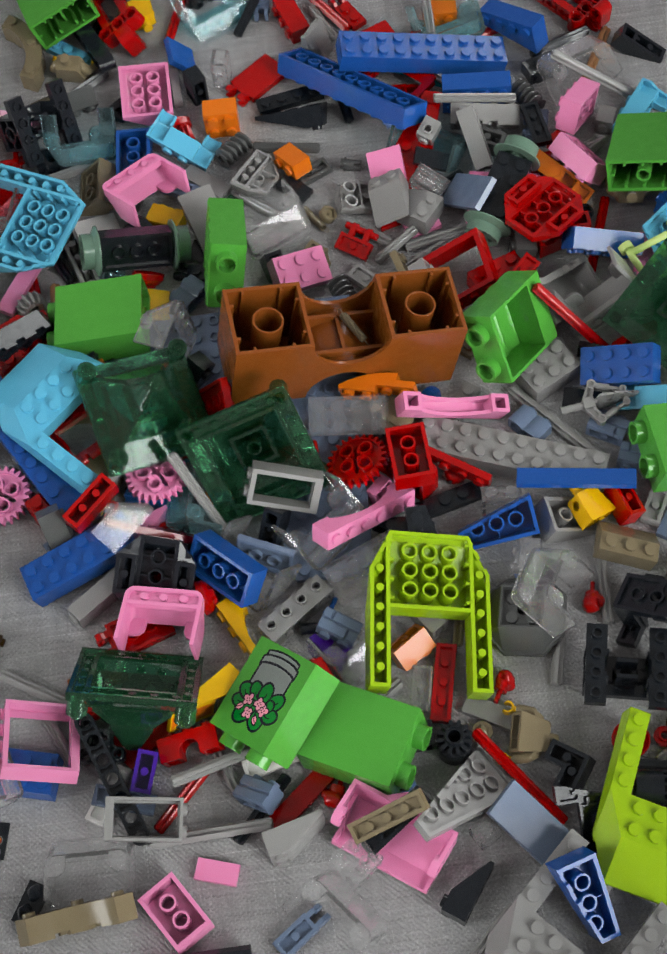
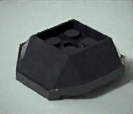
M142 534L117 552L112 592L122 602L125 591L131 586L194 590L197 563L182 540ZM154 571L161 574L160 581L153 578Z

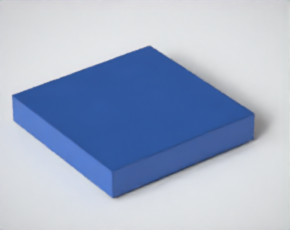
M168 36L164 39L170 65L181 71L196 65L192 49Z

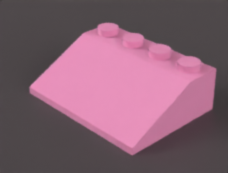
M168 62L118 66L123 120L151 126L162 108L174 116Z

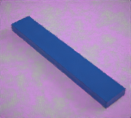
M517 468L516 486L517 488L637 489L636 468Z

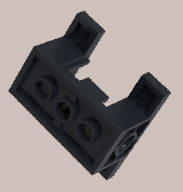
M57 78L44 84L48 96L24 106L21 96H15L3 102L7 114L0 117L1 138L7 152H22L27 168L35 167L44 162L37 142L38 139L44 136L62 133L67 150L84 144L62 78Z
M633 573L626 574L612 605L613 610L623 623L616 639L618 645L637 649L645 628L649 626L648 618L667 623V579L664 576L648 573L645 576Z
M587 623L582 683L584 705L605 706L606 698L648 701V710L667 711V629L650 627L649 651L647 652L646 659L609 656V649H607L608 624Z

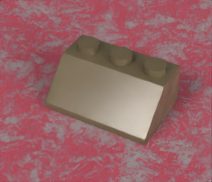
M101 157L81 173L80 199L86 205L81 216L106 215L114 209L109 200L105 201L102 185L116 175V165Z
M600 520L597 521L593 549L594 558L651 571L658 563L660 543L656 534Z

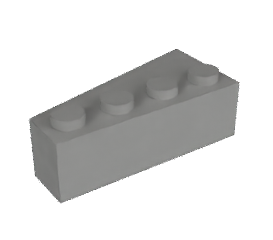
M496 102L488 104L450 103L451 130H462L456 111H459V108L464 105H472L476 109L480 124L483 127L490 129H519L520 104L515 102H507L505 104H498Z

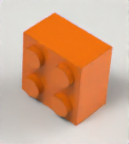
M236 97L202 101V114L206 135L208 134L211 138L232 137L237 132H240Z

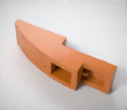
M539 149L536 157L540 162V167L537 171L543 176L554 177L580 194L582 204L587 203L595 190L586 183L579 181L575 174L568 171L560 163Z
M389 372L366 374L338 384L339 392L344 398H361L365 401L378 400L380 393L385 396L399 395L403 391H418L415 382L400 380L398 373Z

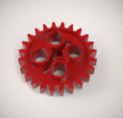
M363 433L362 437L356 434L354 439L349 436L347 442L342 440V445H336L337 450L331 451L333 456L328 457L329 463H327V467L329 469L327 471L333 482L335 481L338 486L341 484L343 488L348 485L350 489L354 485L359 489L362 483L367 486V481L369 480L375 482L374 477H381L379 471H385L384 466L388 465L386 459H389L388 450L384 442L380 441L378 436L374 438L370 434L367 437L365 433Z

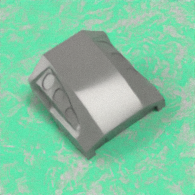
M316 15L315 20L304 35L301 36L302 48L327 58L333 50L322 17Z
M346 180L343 183H337L334 201L338 214L373 213L368 194V182Z

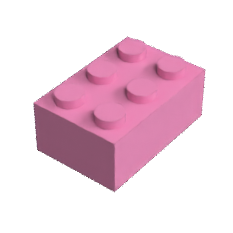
M581 76L577 82L573 83L570 89H567L566 94L560 97L558 103L560 109L555 116L556 129L575 135L593 114L600 87L599 82Z
M561 131L548 148L552 152L551 156L559 162L561 160L564 163L563 167L568 171L575 172V177L582 183L585 181L589 185L595 184L599 186L607 176L606 163L577 137Z
M322 245L272 258L267 263L273 284L299 282L301 291L327 284L333 279Z
M172 871L137 900L178 954H184L215 928L208 916Z

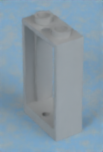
M253 460L252 467H248L247 470L249 483L248 485L245 484L243 496H246V504L317 514L324 482L323 471ZM257 474L312 482L309 501L255 494Z
M106 796L103 841L182 843V838L187 837V825H183V816H187L188 803H184V798ZM114 804L178 805L177 837L113 836Z

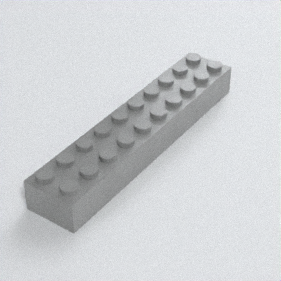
M420 418L419 422H424L430 447L490 474L517 480V468H608L609 453L446 418ZM557 488V489H562V490L570 491L569 488Z

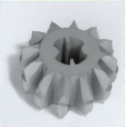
M35 290L32 293L27 291L25 296L21 295L22 299L17 300L18 305L16 308L21 316H26L35 310H45L47 312L46 307L48 304L45 297Z

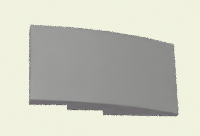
M210 184L177 197L203 254L207 201L209 197L216 198Z

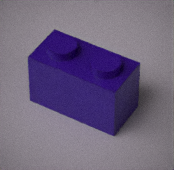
M138 748L130 791L151 795L159 752Z

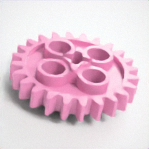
M161 449L158 450V453L151 450L149 455L144 452L143 458L137 456L138 461H132L133 467H127L128 473H125L127 478L125 481L129 492H132V496L137 497L138 501L144 499L145 504L152 500L153 505H155L156 501L160 500V503L163 504L164 499H167L169 502L171 501L170 496L177 498V491L183 493L182 487H186V485L167 460V456L170 454L169 450H166L165 453H162Z
M5 466L4 470L0 468V523L4 527L7 521L13 524V518L20 520V513L26 514L23 511L26 508L25 502L30 499L28 495L33 493L28 489L31 487V484L27 482L28 479L20 471L17 472L15 468L10 470L7 466Z

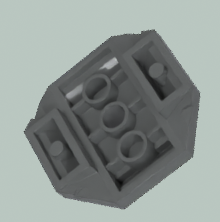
M509 578L490 590L492 643L503 656L545 657L550 652V649L565 636L567 595L549 579ZM524 610H528V611H529V612H528L527 614H525V615H521V614H520V613H521L522 611H524Z

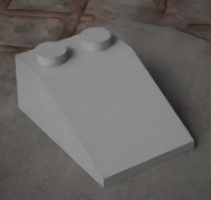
M400 168L390 170L386 174L374 177L368 181V194L377 228L409 215V183Z
M409 189V215L396 220V222L407 227L414 225L418 232L427 235L444 211V197L428 190Z
M543 497L534 506L540 534L544 543H561L596 534L597 523L582 531L568 507V502L573 497Z
M322 809L261 833L274 867L282 868L288 866L291 863L290 861L294 860L326 825Z

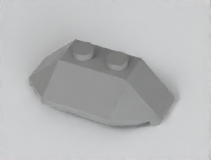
M256 149L230 182L232 189L246 196L267 195L280 177L273 162V157Z

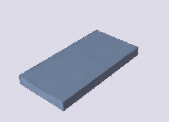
M456 173L443 196L444 206L480 211L497 180L492 176Z
M511 779L486 812L490 818L541 865L545 863L569 832L563 824L514 779Z

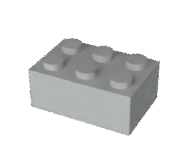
M556 339L528 366L515 382L526 394L540 403L580 376V361L559 339Z

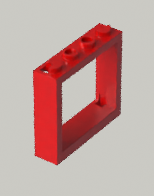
M476 227L423 257L434 268H437L477 246L488 278L458 294L462 310L485 294L486 290L499 279L485 236Z

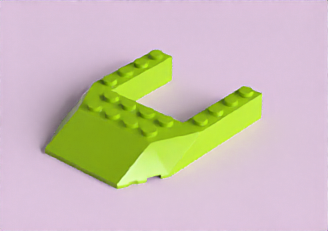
M396 530L388 532L369 567L365 610V690L376 694H386L391 688V615L465 620L467 699L488 700L493 695L490 576L487 570L483 568L477 551L473 549V543L469 536Z
M630 707L621 715L592 837L593 842L596 844V856L606 885L656 904L662 901L667 905V808L631 795L651 714Z

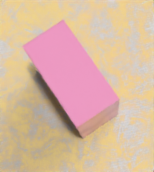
M382 474L366 490L372 505L384 496L385 487L392 484L391 479Z

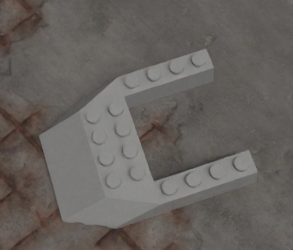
M571 829L545 863L582 846L586 847L589 842L575 830ZM545 863L488 934L484 954H585L536 913V910L557 885ZM662 901L657 904L620 954L653 953L667 934V905Z

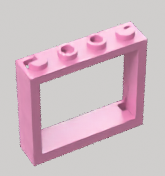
M6 699L4 709L0 708V720H3V724H0V736H2V740H0V779L77 784L80 772V735L75 727L74 719L80 713V705ZM10 717L69 722L68 767L8 763Z

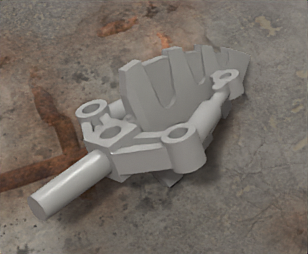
M589 379L586 382L582 401L560 407V412L563 415L584 410V413L595 420L599 426H604L606 420L615 415L619 409L629 406L631 402L629 398L639 394V391H628L625 385H620L619 387L609 386V384L596 383L595 380ZM594 389L615 390L614 392L600 393L595 399L593 398ZM623 401L620 405H618L617 407H613L605 414H602L599 411V409H603L604 407L615 405Z

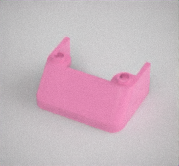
M155 153L145 155L102 185L105 196L120 218L135 227H141L135 205L157 190L167 194L177 188L185 193L191 191L186 170Z
M131 586L125 591L113 637L120 654L125 652L128 636L137 637L142 635L148 623L184 626V635L190 641L189 646L194 660H199L204 637V598L199 591L147 586Z

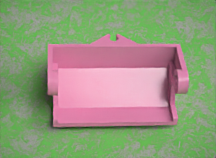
M355 778L332 814L330 823L339 828L333 836L331 843L420 892L427 894L454 848L459 832L451 829L426 842L413 825L422 814L421 812L374 857H371L361 844L356 845L347 825L409 792L386 795Z

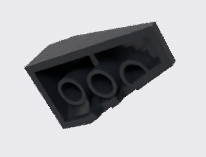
M327 101L306 105L298 109L292 108L283 112L277 111L255 117V121L301 128L312 127V130L322 129V125L327 124Z

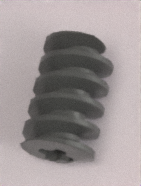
M525 78L518 79L512 85L511 93H516V101L519 104L537 100L540 109L544 108L546 100H542L543 97L538 95L539 93Z
M237 132L235 136H232L230 140L226 141L225 144L215 151L217 160L224 168L228 169L229 164L233 165L234 160L237 161L239 156H244L243 152L247 153L249 151L248 148H253V143L244 133Z
M346 274L337 275L328 285V289L333 297L356 294Z

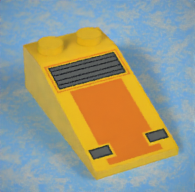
M230 662L168 714L167 731L171 733L215 715L240 672Z

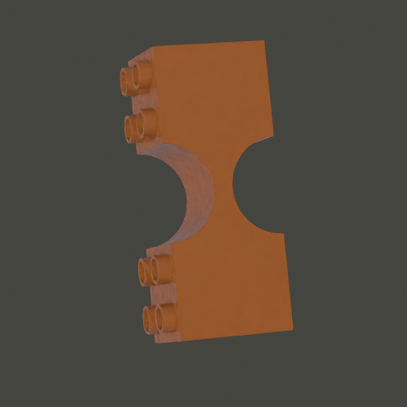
M447 266L375 274L370 284L360 292L347 298L333 301H320L307 297L302 293L299 282L222 290L217 345L224 377H227L228 382L231 384L230 394L232 401H234L235 406L305 398L310 388L319 381L347 372H362L366 374L398 373L400 380L413 381L416 384L451 380L468 328L450 268ZM339 309L343 313L346 312L367 336L364 342H360L339 318Z

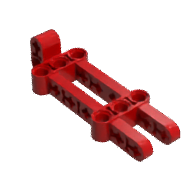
M93 0L100 14L96 19L102 28L99 32V37L110 49H114L121 44L134 58L147 48L145 42L135 32L144 24L145 17L134 6H129L126 0H114L121 14L110 21L101 5L105 0Z
M536 0L567 21L569 32L584 25H587L592 31L598 32L609 22L612 5L608 0H573L578 4L576 8L565 0Z

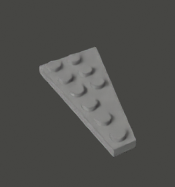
M478 745L475 751L429 804L431 808L423 811L413 825L424 840L428 842L488 811L511 781V778Z

